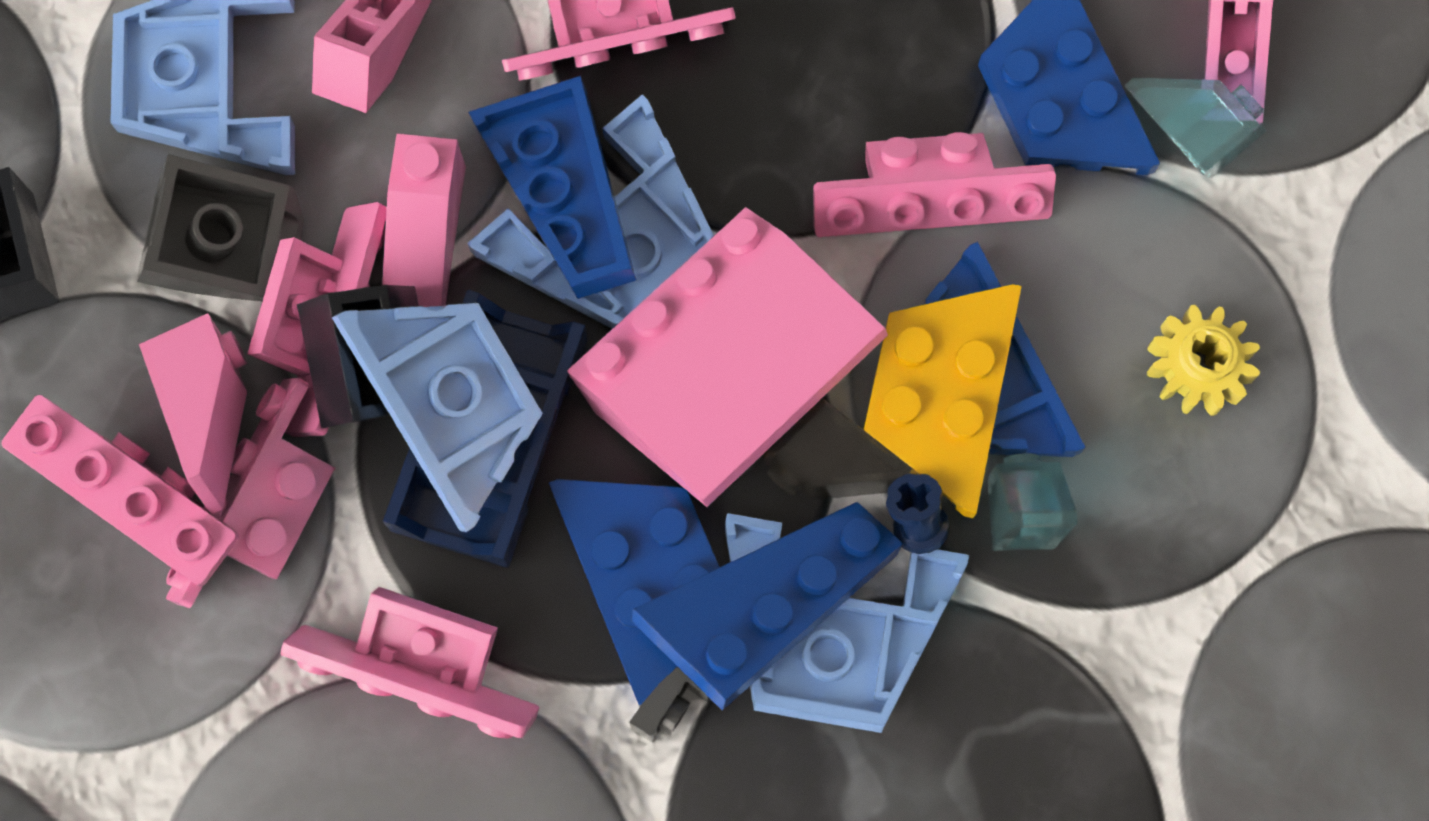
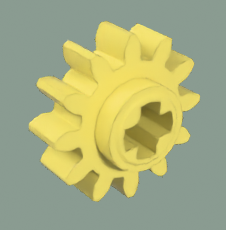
M1191 305L1183 315L1182 322L1174 316H1168L1160 326L1163 336L1154 337L1147 347L1151 354L1161 357L1149 368L1147 376L1151 378L1165 377L1168 383L1163 387L1159 397L1162 400L1169 399L1178 392L1184 397L1181 406L1182 412L1188 414L1199 401L1204 402V407L1211 416L1216 415L1223 408L1224 398L1227 402L1237 405L1247 395L1243 384H1251L1260 374L1258 368L1252 364L1245 363L1260 349L1259 344L1254 342L1242 344L1239 337L1247 325L1244 320L1234 323L1231 328L1223 325L1222 322L1225 318L1223 307H1217L1207 320L1202 319V313L1196 305ZM1196 352H1200L1206 355L1205 365L1208 366L1209 369L1204 368L1200 365V356L1195 354Z

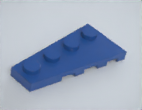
M581 76L469 111L468 113L576 298L580 299L637 281L587 91Z
M855 502L634 608L631 621L723 711L898 555L903 543L861 504Z

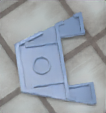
M151 0L113 14L111 124L118 133L283 175H295V124L290 116L233 119V18L244 15L295 13L294 0Z
M643 95L638 97L603 127L604 138L640 174L615 196L637 281L577 299L549 250L509 208L468 242L470 252L476 258L612 329L714 236L691 188H688L667 138H664L654 118V111L649 101Z
M727 513L725 536L729 561L732 562L780 539L782 523ZM938 549L924 554L910 552L903 606L849 598L750 686L754 711L882 733L967 567L969 555Z

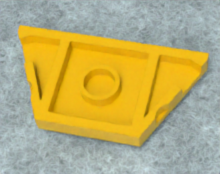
M1011 284L890 312L885 329L888 336L882 341L862 437L884 454L893 455L902 462L904 470L908 473L915 475L927 474L934 478L940 485L943 495L956 505L955 510L968 518H974L978 509L1022 288L1019 285Z

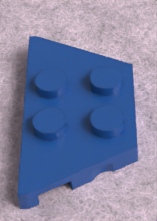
M1032 0L981 55L978 67L1025 166L1051 164L1053 167H1056L1058 165H1069L1076 170L1100 172L1103 166L1136 169V175H1150L1156 172L1160 162L1080 0Z
M978 242L968 246L958 263L945 279L937 284L925 299L924 304L1001 287ZM1016 315L988 454L1054 457L1077 456L1086 447Z
M556 479L549 482L550 489L640 707L658 684L677 665L631 621L633 609L719 568L718 562L690 496L683 487Z

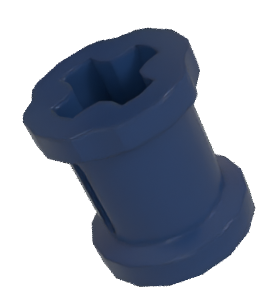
M909 473L895 479L888 487V497L886 500L887 511L892 519H894V536L903 543L902 548L911 553H930L940 548L947 540L950 532L948 516L943 508H941L943 493L940 485L927 474L915 475Z

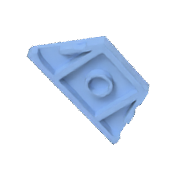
M478 303L433 307H401L383 310L343 311L333 316L334 323L458 529L463 532L469 531L475 527L481 516L478 513L497 482H502L513 464L514 453L522 441L528 439L543 414Z

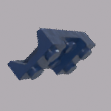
M467 290L462 304L478 303L543 414L528 439L522 441L514 453V462L502 482L496 483L478 513L481 517L475 527L467 532L458 529L410 447L383 522L390 532L509 568L529 511L527 507L529 496L564 396H569L573 380L567 370L583 356L588 338L585 325L576 322L555 325L505 311L480 293Z

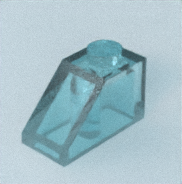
M1132 78L1125 85L1126 89L1202 175L1210 179L1267 131L1257 120L1265 112L1264 108L1242 84L1234 91H1231L1220 80Z
M1015 454L1005 457L1003 459L1004 464H996L988 477L993 551L1055 549L1077 524L1076 508L1060 462H1041V456L1037 454Z

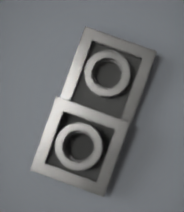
M677 666L642 703L630 720V727L633 731L653 743L660 731L670 736L680 723L690 705L689 701L682 698L686 689L709 702L710 698Z

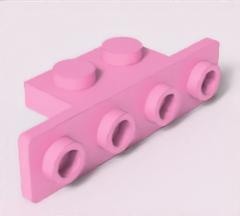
M547 0L558 47L503 59L502 63L505 72L517 70L519 81L552 74L551 62L574 57L576 67H582L611 60L608 48L631 43L633 54L667 47L665 35L688 30L690 41L724 34L722 22L736 19L733 7L673 20L669 0Z
M955 132L946 136L911 139L894 137L885 141L866 142L865 162L869 178L818 182L813 187L815 235L818 237L1048 219L1052 216L1056 173L1051 164L994 168L984 133L967 134Z
M378 202L346 208L332 255L294 237L281 239L279 242L247 354L298 375V378L309 383V387L285 434L293 437L324 436L328 432V428L321 429L297 304L327 293L370 287L369 279L376 254L381 249L385 239L384 225L387 207Z
M298 377L284 379L280 385L273 383L263 395L256 410V416L262 419L251 439L243 438L236 446L231 469L232 475L229 478L224 507L222 510L212 514L239 535L238 541L227 556L273 579H278L335 470V467L282 439L309 387V383ZM204 505L203 509L206 510L207 512H209L208 509H207V508L205 507V505ZM170 568L166 584L172 587L166 599L177 605L191 608L203 586L192 583L173 568Z
M42 395L34 397L2 439L1 445L3 448L198 586H204L239 539L237 532L204 510V505L192 498L195 495V491L185 477L170 467H167L162 475L158 474L144 464L150 453L120 432L112 441L85 426Z
M378 587L370 595L358 642L312 626L302 625L283 641L280 652L282 656L298 661V666L307 672L317 675L336 674L356 681L358 687L367 693L377 696H390L394 694L416 702L419 709L427 714L437 717H451L454 715L477 723L478 728L482 732L497 738H511L513 736L523 738L536 720L539 706L534 703L481 685L498 627Z

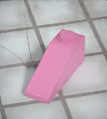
M345 0L314 36L312 93L343 106L367 113L392 82L432 0Z
M1209 0L1202 121L1263 123L1273 0Z
M396 134L387 193L382 285L415 286L419 306H445L466 166L457 139Z
M209 313L149 339L139 344L185 477L212 515L222 510L225 503L247 396V390L238 368L248 363L234 333L229 331L221 335Z

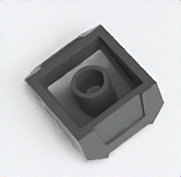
M168 154L162 167L154 196L139 264L137 282L194 294L263 301L280 240L293 237L301 240L304 217L295 189L287 184Z

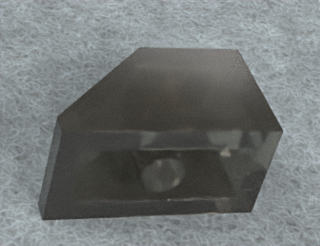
M824 398L818 401L765 452L764 462L770 466L767 474L778 486L794 496L801 491L811 500L887 493L888 487L895 479L912 471L908 464Z

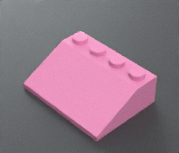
M745 207L572 365L567 372L595 414L703 505L708 507L888 336V333L881 323L784 232Z

